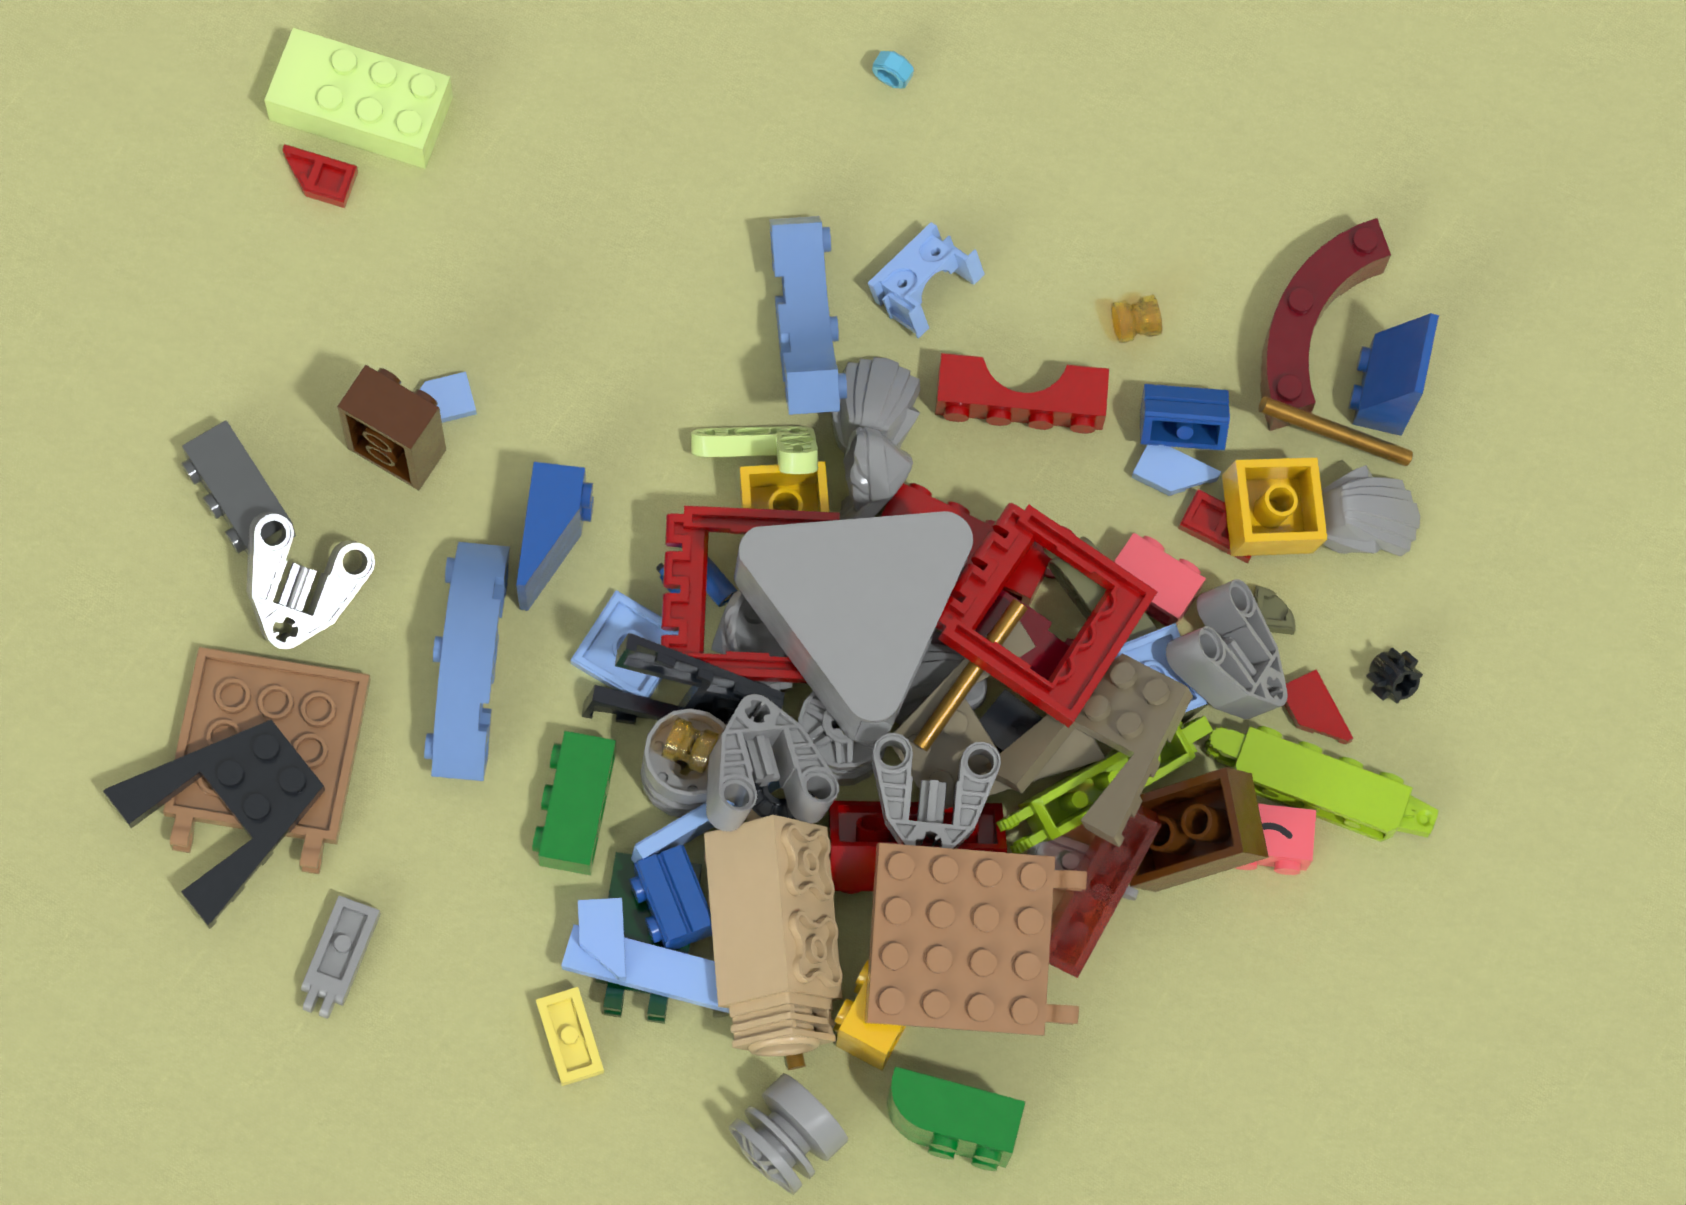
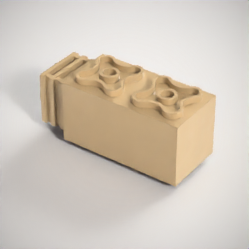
M770 815L744 822L734 831L729 832L718 829L704 833V859L707 865L708 904L711 913L718 1007L729 1008L730 1017L733 1022L731 1033L734 1034L732 1048L748 1050L751 1054L757 1056H788L810 1052L820 1045L836 1042L832 1028L834 1027V1019L831 1017V1011H833L832 1002L843 999L841 985L843 974L839 963L837 941L839 930L835 919L833 897L835 887L831 875V843L827 827Z

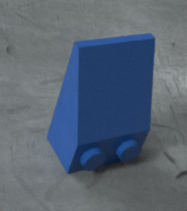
M1430 313L1378 332L1374 335L1369 347L1362 346L1357 363V371L1363 372L1361 386L1354 384L1348 409L1355 410L1352 425L1402 436L1424 391L1439 315Z
M541 462L533 463L516 583L520 610L528 611L581 537L583 522H591L594 506V497L592 496L593 483L586 482L584 467Z

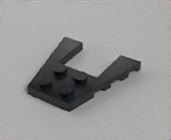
M628 633L617 650L616 667L691 685L690 689L677 706L594 685L584 701L581 717L592 719L593 711L617 714L615 722L635 725L637 717L659 720L673 711L692 708L709 712L726 725L745 696L751 694L762 695L780 709H783L785 693L773 689L766 684L755 682Z
M268 720L103 790L107 799L128 826L133 828L192 783L203 777L251 838L250 841L181 891L184 898L209 929L217 923L216 919L230 902L233 903L245 888V884L261 865L263 866L272 856L273 850L288 832L290 834L325 791L322 782L272 720Z

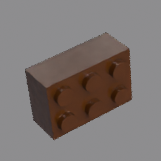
M365 365L337 406L347 449L419 491L446 451L440 409L437 406L438 402L422 390L416 389L415 392H412L400 385L401 380L392 372L384 368H379L376 371Z
M1228 767L1141 794L1142 803L1135 817H1129L1122 832L1124 836L1122 848L1130 887L1153 892L1269 858L1252 773Z

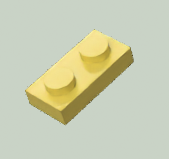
M575 987L536 999L561 1085L565 1086L603 1074V1065L579 988Z

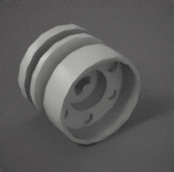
M813 691L803 703L798 723L805 728L834 774L839 786L855 785L869 778L874 773L871 757L876 742L870 744L858 743L848 738L845 734L843 735L842 730L836 728L837 723ZM886 747L880 751L881 760L883 759Z
M692 708L673 711L656 722L647 736L640 773L643 790L654 806L668 815L682 817L707 802L709 754L726 726L724 722L709 712ZM686 764L693 767V771H690L688 776L680 773V770H683Z
M783 1073L762 1094L766 1105L772 1113L767 1116L760 1110L749 1106L745 1110V1115L755 1130L740 1119H736L729 1126V1130L750 1163L768 1180L777 1183L787 1192L794 1195L802 1187V1183L792 1168L810 1179L815 1174V1170L806 1154L811 1152L816 1157L828 1161L848 1142V1137L836 1119L805 1087L791 1076Z

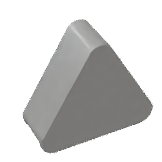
M946 511L754 527L741 539L734 581L740 592L844 734L855 742L870 744L877 742L881 736L889 733L935 635L937 630L935 627L951 596L958 577L965 567L972 548L973 535L970 526L962 517Z

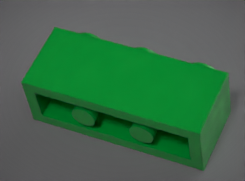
M564 731L562 744L554 743L550 759V768L556 769L553 785L545 784L541 802V810L547 811L544 827H536L532 851L539 853L540 866L591 876L617 752L616 740Z

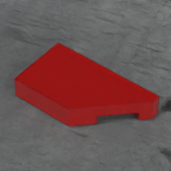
M284 144L282 149L283 155L304 195L345 208L358 174V167Z
M1198 489L1178 529L1231 555L1225 502ZM1252 556L1233 557L1248 564Z
M1317 669L1286 683L1288 698L1284 705L1296 728L1312 734L1315 732L1336 739L1339 743L1345 745L1352 742L1354 738Z

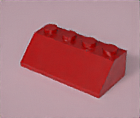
M834 801L830 806V864L835 891L847 894L874 891L877 844H898L884 823L880 801ZM910 802L909 820L917 821L919 802ZM985 803L973 833L957 849L1007 853L1005 830L1001 832L996 824L997 821L1004 818L1002 803ZM953 807L945 809L943 824H951ZM924 838L922 845H916L939 847L938 844L932 845L934 840L931 838Z

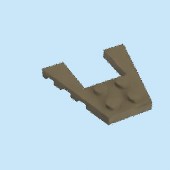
M1020 621L1002 645L1018 657L1036 647ZM966 658L944 678L937 688L893 732L903 735L912 746L911 776H913V780L919 790L921 780H938L939 782L947 783L945 809L953 807L954 788L958 780L959 764L966 748L975 742H986L997 749L966 698L927 752L913 743L916 736L969 663V660ZM984 671L975 685L989 677L990 674ZM1075 728L1032 782L1100 761L1105 758V755L1093 737ZM892 746L903 762L904 754L898 747ZM974 755L969 758L968 766L973 773L985 775L988 773L985 766L990 761L983 755ZM995 780L989 795L1011 788Z
M1122 653L1112 662L1074 723L1068 728L1049 714L1000 753L1001 765L995 780L1022 794L1075 728L1131 757L1081 819V822L1088 831L1120 847L1124 840L1122 832L1129 817H1135L1142 803L1141 792L1148 778H1154L1160 766L1158 757L1166 741L1171 743L1193 695L1186 685ZM991 762L985 766L988 773L992 770Z

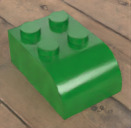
M896 1066L887 1097L890 1119L895 1128L905 1138L916 1144L929 1147L928 1153L933 1156L953 1160L955 1154L971 1158V1165L988 1171H997L998 1166L1007 1167L1013 1154L1026 1103L1022 1100Z

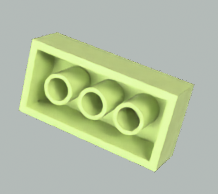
M293 28L264 101L270 121L426 169L451 104L453 92L450 76Z

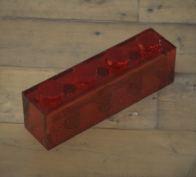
M1140 805L1135 817H1129L1122 832L1124 840L1120 847L1095 835L1076 870L1087 872L1086 890H1065L1052 914L1050 965L1076 978L1079 977L1161 827L1157 813Z

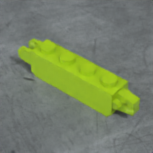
M1206 716L1197 717L1184 725L1180 722L1171 743L1166 741L1158 757L1160 766L1154 778L1149 777L1144 788L1196 757L1194 753L1197 752V749L1193 743L1213 731ZM1114 749L1105 754L1104 759L1084 766L1018 804V810L996 822L1001 832L1016 827L1025 819L1028 822L1032 833L1014 841L1010 846L1012 853L1020 854L1038 843L1054 840L1083 824L1081 822L1083 816L1131 757Z
M1221 726L1220 728L1216 727L1209 734L1208 741L1205 743L1204 749L1207 750L1206 754L1212 757L1213 760L1217 759V762L1233 767V769L1252 773L1256 795L1287 807L1316 810V818L1382 842L1392 838L1396 831L1428 838L1434 828L1439 810L1412 796L1413 787L1405 785L1401 777L1388 772H1380L1379 775L1363 769L1362 763L1349 757H1339V759L1322 754L1323 750L1319 746L1309 742L1300 741L1296 744L1282 739V734L1275 729L1265 726H1259L1257 729L1249 727L1247 733L1243 734L1232 729L1227 730L1226 727L1222 728Z

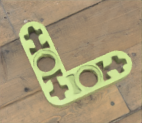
M810 427L703 428L691 432V453L695 456L777 455L779 471L782 473L809 474L818 470V447L814 429Z

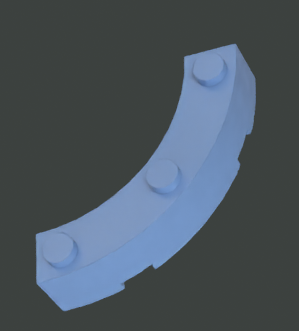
M819 216L769 219L772 268L775 277H782L783 296H775L781 368L783 382H785V398L788 413L793 415L840 411V399H847L846 373H838L833 342L839 341L837 316H829L824 252H831L830 227H822V221Z
M458 542L455 558L447 557L445 583H450L444 633L443 637L435 636L433 648V662L440 663L434 733H427L424 758L432 760V777L484 781L489 754L492 709L483 708V703L489 704L491 684L494 683L499 643L498 622L499 618H502L508 586L510 546Z

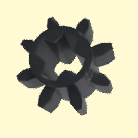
M1393 647L1390 648L1389 652L1386 651L1378 654L1371 662L1369 673L1366 675L1374 683L1371 691L1384 701L1389 697L1396 704L1400 700L1411 697L1417 691L1420 678L1423 676L1415 668L1418 660L1408 651L1400 654Z

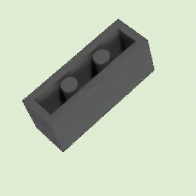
M227 420L182 445L187 459L181 463L182 467L194 485L201 482L205 487L208 495L204 496L203 499L215 519L223 516L228 523L230 529L225 531V534L238 554L245 550L248 555L250 524L254 517L263 512H275L288 519L293 528V538L296 536L292 521ZM272 520L265 523L261 528V538L264 543L271 544L279 540L282 529L278 521Z

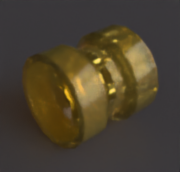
M1154 294L1142 296L1137 302H1133L1132 305L1126 300L1112 302V322L1119 343L1133 341L1137 334H1144L1147 337L1162 335V318Z
M678 717L669 733L662 757L673 762L682 760L688 763L690 769L703 774L709 763V754L719 738V733L709 729L698 730L693 727L691 721ZM695 737H697V739H696V741H695V743H694V745H693V748H692V750H691V753H690V755H688V753H689V751H690V749H691V747H692V744H693V742H694V739H695Z

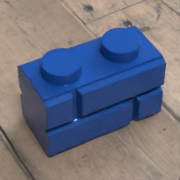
M1144 384L1140 409V444L1156 446L1161 444L1169 447L1225 451L1230 422L1228 390Z
M678 845L662 851L660 854H654L634 863L635 877L629 878L636 901L638 903L646 901L651 916L645 918V922L654 943L662 941L664 948L676 950L687 946L689 943H695L712 936L710 909L684 845Z

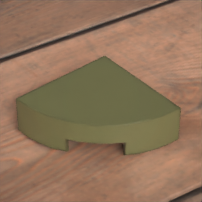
M1256 586L1254 598L1270 632L1294 635L1296 625L1292 611L1289 610L1287 605L1274 591L1262 586Z

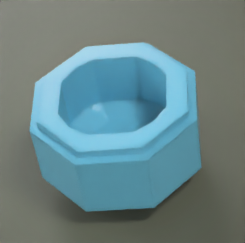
M881 51L873 63L872 71L881 82L892 88L903 89L906 88L911 80L914 68L904 56L895 51Z

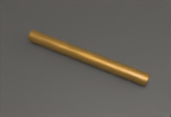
M1266 396L1260 401L1258 408L1260 413L1403 466H1408L1412 460L1413 452L1409 449Z
M1013 599L986 639L992 643L996 641L1003 645L1028 608ZM969 661L913 743L926 752L930 749L984 672L983 669Z

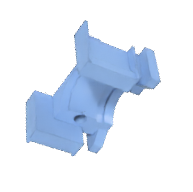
M930 222L868 282L874 301L880 306L882 304L885 305L889 318L898 321L915 333L919 339L929 329L921 307L922 292L929 279L939 271L950 274L955 272L975 285L985 273L976 249L967 255L953 245L950 236L942 241L937 226Z

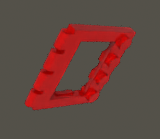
M1008 503L992 527L995 532H988L971 558L973 564L968 563L959 575L935 628L942 632L938 638L941 642L1069 728L1076 720L1158 591L1030 504L1023 510L1014 503ZM1034 542H1037L1106 589L1104 595L1048 680L1030 669V664L996 641L992 643L975 631Z
M684 505V514H667L665 545L682 548V551L665 552L663 587L680 589V593L663 594L661 629L679 632L678 635L661 636L660 645L753 681L807 683L789 657L769 656V653L726 651V654L704 653L709 532L745 535L752 528L760 526L840 520V512Z

